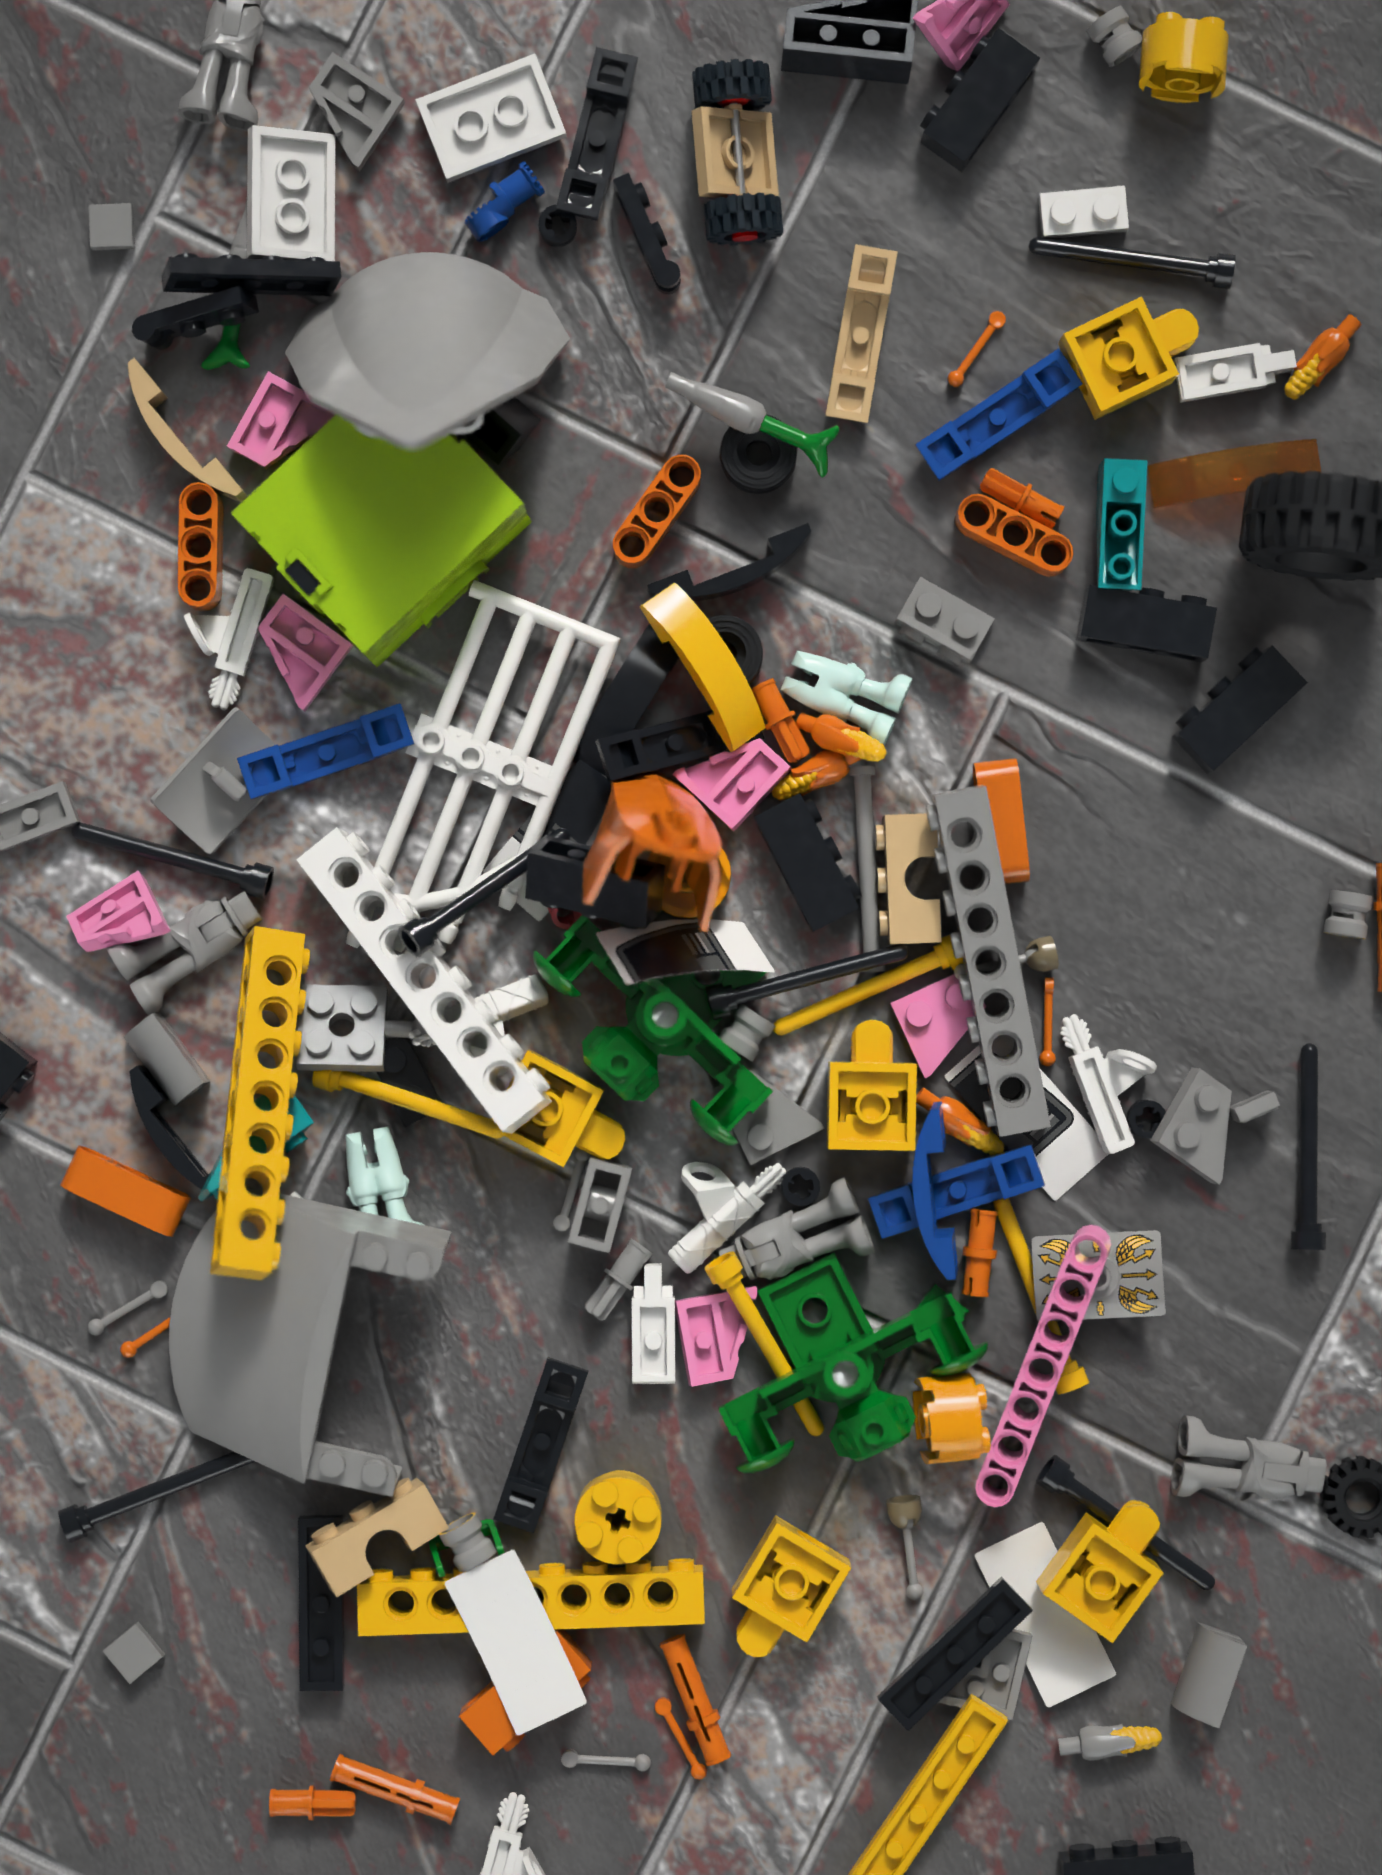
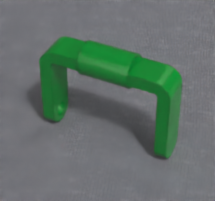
M492 1519L482 1520L481 1532L484 1536L492 1535L498 1556L504 1554L505 1552L495 1522ZM438 1535L429 1540V1546L439 1578L445 1576L438 1552L450 1547L444 1546Z

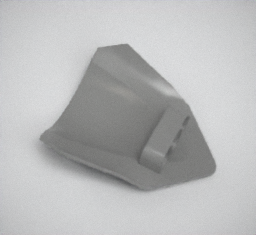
M421 252L382 260L359 271L345 281L329 299L307 312L285 354L304 393L312 403L354 423L356 430L358 429L368 437H381L401 448L417 449L429 445L441 437H447L448 434H463L478 429L483 424L485 412L537 384L568 344L570 337L546 298L523 289L504 273L487 264L467 257L438 252Z

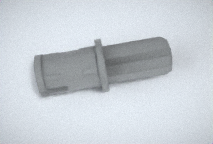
M631 1238L611 1269L605 1268L606 1276L585 1304L584 1308L587 1312L597 1319L604 1321L626 1290L629 1289L631 1291L634 1288L630 1284L647 1260L652 1257L653 1253Z

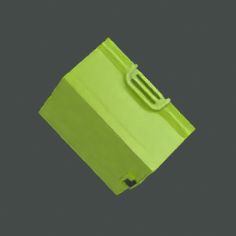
M336 414L231 512L237 521L279 564L276 568L324 618L328 616L377 668L423 624L427 628L433 625L431 623L435 616L439 618L471 588L473 581L479 580L477 576L481 573L486 575L490 571L487 564L532 522L521 499L464 439L459 443L455 434H448L447 437H441L422 448L404 449L381 437H368L362 434L358 429L356 430L354 423Z

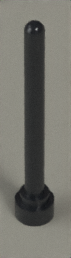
M1035 237L1029 242L1030 251L1037 255L1205 277V282H1211L1212 287L1223 289L1231 288L1236 255L1218 253L1217 257L1209 256L1208 260L1041 237Z
M82 822L76 823L72 828L73 836L79 840L240 884V889L246 890L248 896L265 900L272 884L274 867L258 862L254 866L247 864L244 868Z
M559 828L548 835L570 840V832L565 828ZM534 846L428 919L426 917H421L420 919L412 918L399 927V937L407 950L416 957L421 956L434 946V941L438 938V932L527 871L528 851Z
M896 944L732 988L731 984L723 986L722 982L706 986L705 991L714 1020L731 1016L730 1011L737 1010V1005L903 961L908 957L909 949L904 944Z
M1307 1043L1301 1048L1300 1223H1295V1231L1291 1232V1249L1326 1250V1232H1322V1224L1317 1223L1318 1049L1314 1044Z
M231 1452L90 1508H87L86 1505L78 1507L74 1504L58 1511L62 1530L67 1540L72 1543L87 1537L88 1531L94 1529V1524L255 1461L236 1452Z
M1053 1455L1040 1471L1036 1483L1050 1493L1056 1491L1061 1495L1065 1492L1110 1524L1120 1510L1074 1478L1075 1473L1070 1470V1464L1057 1455ZM1156 1535L1146 1548L1147 1551L1201 1589L1210 1590L1214 1587L1215 1579L1213 1575Z

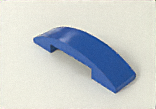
M1058 348L1025 370L1021 376L954 421H949L915 444V446L940 481L1023 428L1078 389L1083 383Z
M401 703L360 716V719L280 746L277 744L237 758L250 799H255L381 758L414 745V741Z
M941 1101L933 1102L917 1142L913 1163V1200L919 1229L933 1261L947 1280H956L959 1268L955 1228L937 1229L930 1153L944 1152L946 1146L943 1105Z
M1032 1144L933 1174L936 1219L1044 1187L1045 1182ZM912 1182L868 1198L882 1239L919 1227L915 1213Z

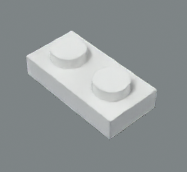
M1125 186L1040 193L1038 196L1042 238L1054 239L1127 232L1129 229Z

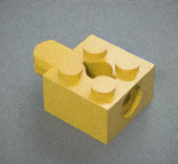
M1141 296L1064 333L1058 345L1083 383L1079 388L1096 420L1172 384L1179 373L1171 357L1189 349L1198 337L1199 327L1193 314L1185 309H1174L1152 319Z
M871 1019L856 1025L851 1036V1062L828 1061L826 1141L828 1149L915 1151L917 1064L893 1063V1033L889 1026L882 1021Z
M530 1049L527 1050L522 1062L529 1071L532 1068H536L550 1086L546 1094L552 1102L512 1134L506 1133L504 1136L563 1168L575 1147L601 1160L611 1159L618 1155L625 1143L623 1127L616 1120L595 1110L605 1089ZM513 1076V1078H512V1080H511V1082H510L508 1088L506 1089V1091H507L508 1089H510L511 1086L513 1085V1083H514V1076Z
M1130 1500L1125 1503L1108 1527L1086 1512L1037 1579L1036 1583L1041 1592L1113 1643L1163 1575V1571L1157 1563L1143 1553L1159 1531L1160 1522L1158 1516L1148 1504L1139 1500Z
M775 1515L732 1587V1598L748 1607L736 1628L737 1642L740 1648L747 1655L764 1657L773 1650L784 1630L808 1642L851 1570L850 1560Z

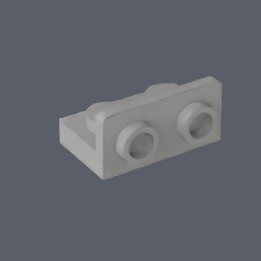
M920 577L894 623L901 627L899 634L918 645H921L924 640L939 648L936 654L940 658L955 666H959L961 661L969 665L995 618Z

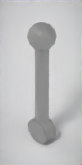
M579 1148L575 1150L577 1161L561 1213L553 1220L554 1228L562 1232L566 1231L570 1226L571 1221L568 1216L584 1164L592 1156Z
M156 1281L151 1285L149 1291L104 1318L92 1319L88 1323L89 1333L98 1336L103 1333L105 1326L150 1299L164 1297L168 1292L167 1284L163 1281Z
M568 1749L564 1751L561 1757L562 1764L567 1768H573L577 1763L634 1766L639 1771H646L651 1766V1759L645 1754H640L636 1758L578 1755L575 1750Z

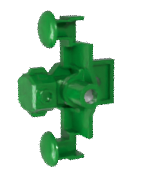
M582 915L563 934L565 940L546 959L537 951L533 952V962L539 974L551 987L566 996L579 997L582 995L572 983L591 963L626 995L625 1008L628 1024L620 1027L596 1026L582 1041L584 1063L624 1101H645L659 1087L657 1056L659 1054L666 1056L689 1055L723 1087L704 1108L691 1099L690 1110L694 1119L709 1136L718 1142L730 1146L739 1144L729 1132L748 1111L751 1114L754 1113L773 1090L770 1087H766L740 1062L741 1058L712 1031L723 1018L714 1020L705 991V987L710 985L699 983L695 978L694 972L626 984L596 935L601 930L589 918ZM748 970L719 971V978L714 984L722 982L723 986L731 984L732 988L758 982L766 972Z
M834 1252L757 1290L796 1369L718 1408L731 1437L736 1435L748 1459L738 1465L736 1469L742 1473H756L769 1469L785 1459L794 1447V1438L779 1444L767 1419L809 1396L825 1402L837 1403L839 1407L834 1425L829 1434V1438L838 1456L851 1458L859 1462L902 1442L909 1437L910 1429L916 1416L906 1397L877 1388L875 1383L882 1373L886 1358L917 1342L920 1343L930 1338L942 1363L933 1367L930 1373L936 1376H950L963 1372L979 1362L988 1350V1342L973 1347L961 1323L965 1319L951 1292L872 1330ZM810 1298H820L827 1305V1315L820 1322H809L802 1314L803 1304Z

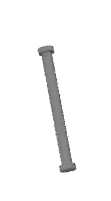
M875 766L849 767V776H854L859 884L862 895L860 898L863 953L880 949L871 775H875ZM884 965L862 972H881L886 971Z

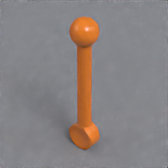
M995 311L990 314L988 318L989 325L959 368L949 373L947 380L951 386L959 387L963 384V375L995 330L1001 329L1004 326L1006 317L1002 312Z
M1044 977L1043 1052L1039 1056V1061L1043 1066L1050 1067L1056 1061V1056L1052 1052L1054 978Z
M170 1317L133 1342H124L120 1347L121 1354L126 1358L133 1357L139 1347L169 1328Z
M661 1697L655 1703V1711L657 1714L664 1716L691 1765V1776L701 1780L706 1777L707 1768L703 1763L698 1762L671 1713V1701L666 1697Z

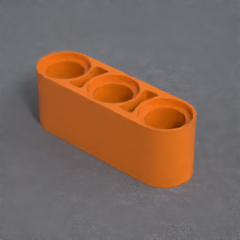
M679 454L671 457L661 468L620 526L613 539V551L616 560L622 566L627 568L643 566L653 555L694 497L701 481V470L694 458ZM686 467L690 469L694 475L693 481L685 487L674 485L670 481L669 476L675 468ZM650 503H664L669 509L667 518L660 522L649 520L645 515V510ZM630 536L640 538L645 545L643 552L636 557L624 555L620 550V545L625 538Z
M201 482L191 483L180 494L178 592L186 604L197 611L204 612L215 608L222 597L224 507L218 493L209 485ZM199 495H209L212 500L209 511L201 515L193 514L191 509L193 500ZM200 537L209 538L211 541L209 553L204 557H193L191 545L194 540ZM202 579L208 580L211 588L209 595L200 601L192 600L190 589L193 583Z
M971 494L961 502L956 511L955 525L964 536L1040 575L1047 577L1056 576L1062 573L1072 561L1073 546L1064 535L986 495ZM970 506L981 507L987 516L986 523L982 526L969 524L965 519V509ZM1009 525L1018 526L1024 533V543L1019 546L1009 545L1003 538V529ZM1045 545L1057 546L1062 552V563L1052 566L1044 562L1041 557L1042 547Z
M1017 759L975 762L972 767L974 786L984 785L987 787L1005 884L1029 882L1030 867Z
M78 1145L60 1184L64 1189L169 1237L174 1236L191 1199L186 1193L95 1150Z

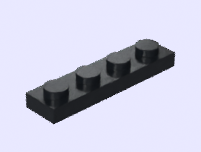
M183 253L168 258L161 277L163 292L216 293L240 286L252 294L332 296L342 276L340 261H326L321 257H309L304 260H284L280 256L242 259L238 255L228 254L218 258H202L196 254Z
M343 1515L300 1516L298 1518L300 1691H343L345 1687L344 1593L338 1597L332 1593L305 1545L313 1541L312 1534L320 1528L334 1523L335 1526L343 1523Z
M1001 1576L877 1696L878 1700L909 1731L1033 1611L1032 1607Z

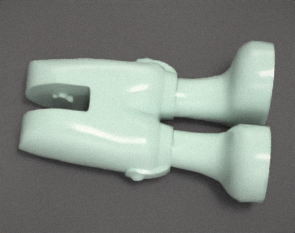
M797 650L791 665L803 670L810 676L812 674L818 676L817 684L815 687L808 685L809 682L795 680L786 676L780 691L821 714H829L838 717L844 722L849 720L855 723L867 735L877 739L885 746L895 725L896 718L856 704L854 700L850 699V695H859L872 700L884 708L899 714L909 691L912 678L904 674H898L890 682H877L866 679L863 670L857 667L855 663H848L846 665L822 656Z
M389 1126L373 1129L374 1151L378 1157V1162L368 1163L366 1155H368L361 1131L346 1134V1163L349 1180L346 1195L349 1196L353 1206L358 1207V1210L361 1212L378 1215L376 1203H378V1196L381 1195L389 1218L424 1225L423 1223L413 1221L406 1210L403 1198L408 1192L409 1179L403 1174Z

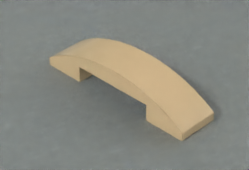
M855 244L825 415L827 417L868 423L897 251Z
M135 358L128 362V372L135 400L145 422L162 447L183 469L199 482L209 485L223 496L243 502L248 497L247 494L219 460L215 457L206 466L202 467L155 410L168 398Z

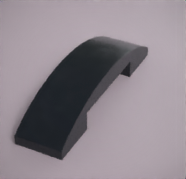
M596 47L586 86V97L568 168L565 169L556 211L598 221L625 122L638 57Z
M807 523L768 538L767 545L771 556L702 583L693 585L687 569L648 584L650 597H654L673 583H676L694 602L719 598L746 589L769 577L791 560L809 539L811 534L810 526Z
M650 623L590 717L572 761L576 764L579 760H582L604 776L606 774L596 740L634 730L679 659L670 642L662 643Z
M712 709L640 730L635 729L596 740L607 781L612 782L728 751L729 749L708 717L713 712ZM761 731L746 743L756 740L758 738L763 740V732Z
M144 1065L135 1066L129 1071L131 1088L139 1115L146 1130L173 1167L202 1190L209 1176L208 1172L157 1110L159 1106L168 1100V1097Z
M550 1357L547 1358L493 1520L531 1533L535 1532L589 1370Z

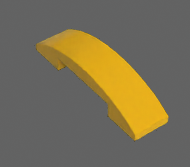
M676 583L669 585L639 606L662 643L670 642L713 712L708 717L730 752L735 751L766 728L755 696L731 651L704 613Z

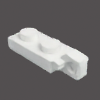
M1260 343L1187 355L1173 360L1179 373L1176 380L1180 403L1265 388L1276 383L1275 375L1294 371L1293 368L1297 367L1294 350L1271 354L1270 345L1260 346Z
M645 1263L644 1286H634V1296H632V1384H675V1296H673V1286H662V1263Z

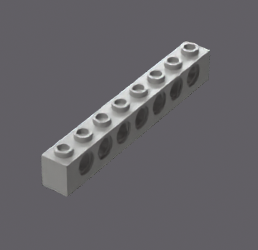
M978 785L932 794L933 805H927L926 812L930 830H938L941 847L934 848V854L939 874L946 873L949 890L942 891L946 914L947 916H955L957 932L950 933L955 959L963 958L966 972L964 975H959L958 978L963 1001L971 1000L974 1015L973 1017L966 1018L971 1043L979 1042L982 1059L974 1061L979 1085L987 1084L990 1101L983 1102L987 1127L995 1126L999 1137L1051 1127L987 787ZM960 822L970 823L974 830L972 841L964 846L955 845L951 839L953 827ZM967 865H977L982 872L980 883L973 888L962 887L959 881V874ZM978 907L986 908L990 914L989 924L982 930L970 929L967 923L969 913ZM985 950H992L998 956L997 966L990 972L978 971L975 965L978 954ZM995 992L1004 994L1006 1005L1003 1011L995 1015L984 1011V1000L989 994ZM1000 1035H1009L1014 1040L1013 1050L1006 1056L994 1055L992 1053L993 1041ZM1010 1077L1019 1078L1022 1082L1020 1093L1014 1098L1002 1097L1000 1095L1001 1083Z

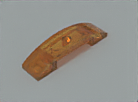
M1316 439L1238 447L1147 465L1153 508L1191 503L1203 498L1242 493L1246 491V488L1255 478L1259 476L1265 477L1270 473L1283 474L1287 471H1319V473H1322Z

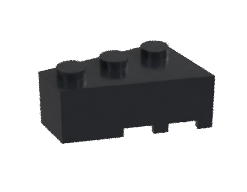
M826 0L787 8L781 71L908 84L916 23L912 18L918 11L919 0Z

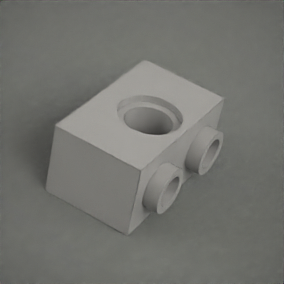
M594 1156L590 1157L568 1239L569 1243L610 1253L632 1166L610 1160H601Z

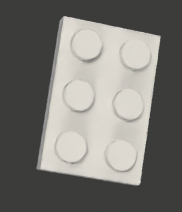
M536 54L529 55L416 99L447 183L567 137Z
M252 125L248 128L247 258L261 259L266 256H280L284 260H304L309 257H321L326 261H335V134Z

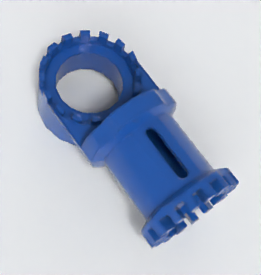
M523 161L518 164L519 169L501 182L496 183L493 181L488 186L495 199L488 201L487 204L484 203L482 208L478 207L476 209L478 211L477 214L473 211L471 213L473 218L468 216L465 219L464 223L478 242H483L501 231L508 224V218L515 214L516 207L534 195L540 197L545 193L537 177L531 176L534 173L526 162Z

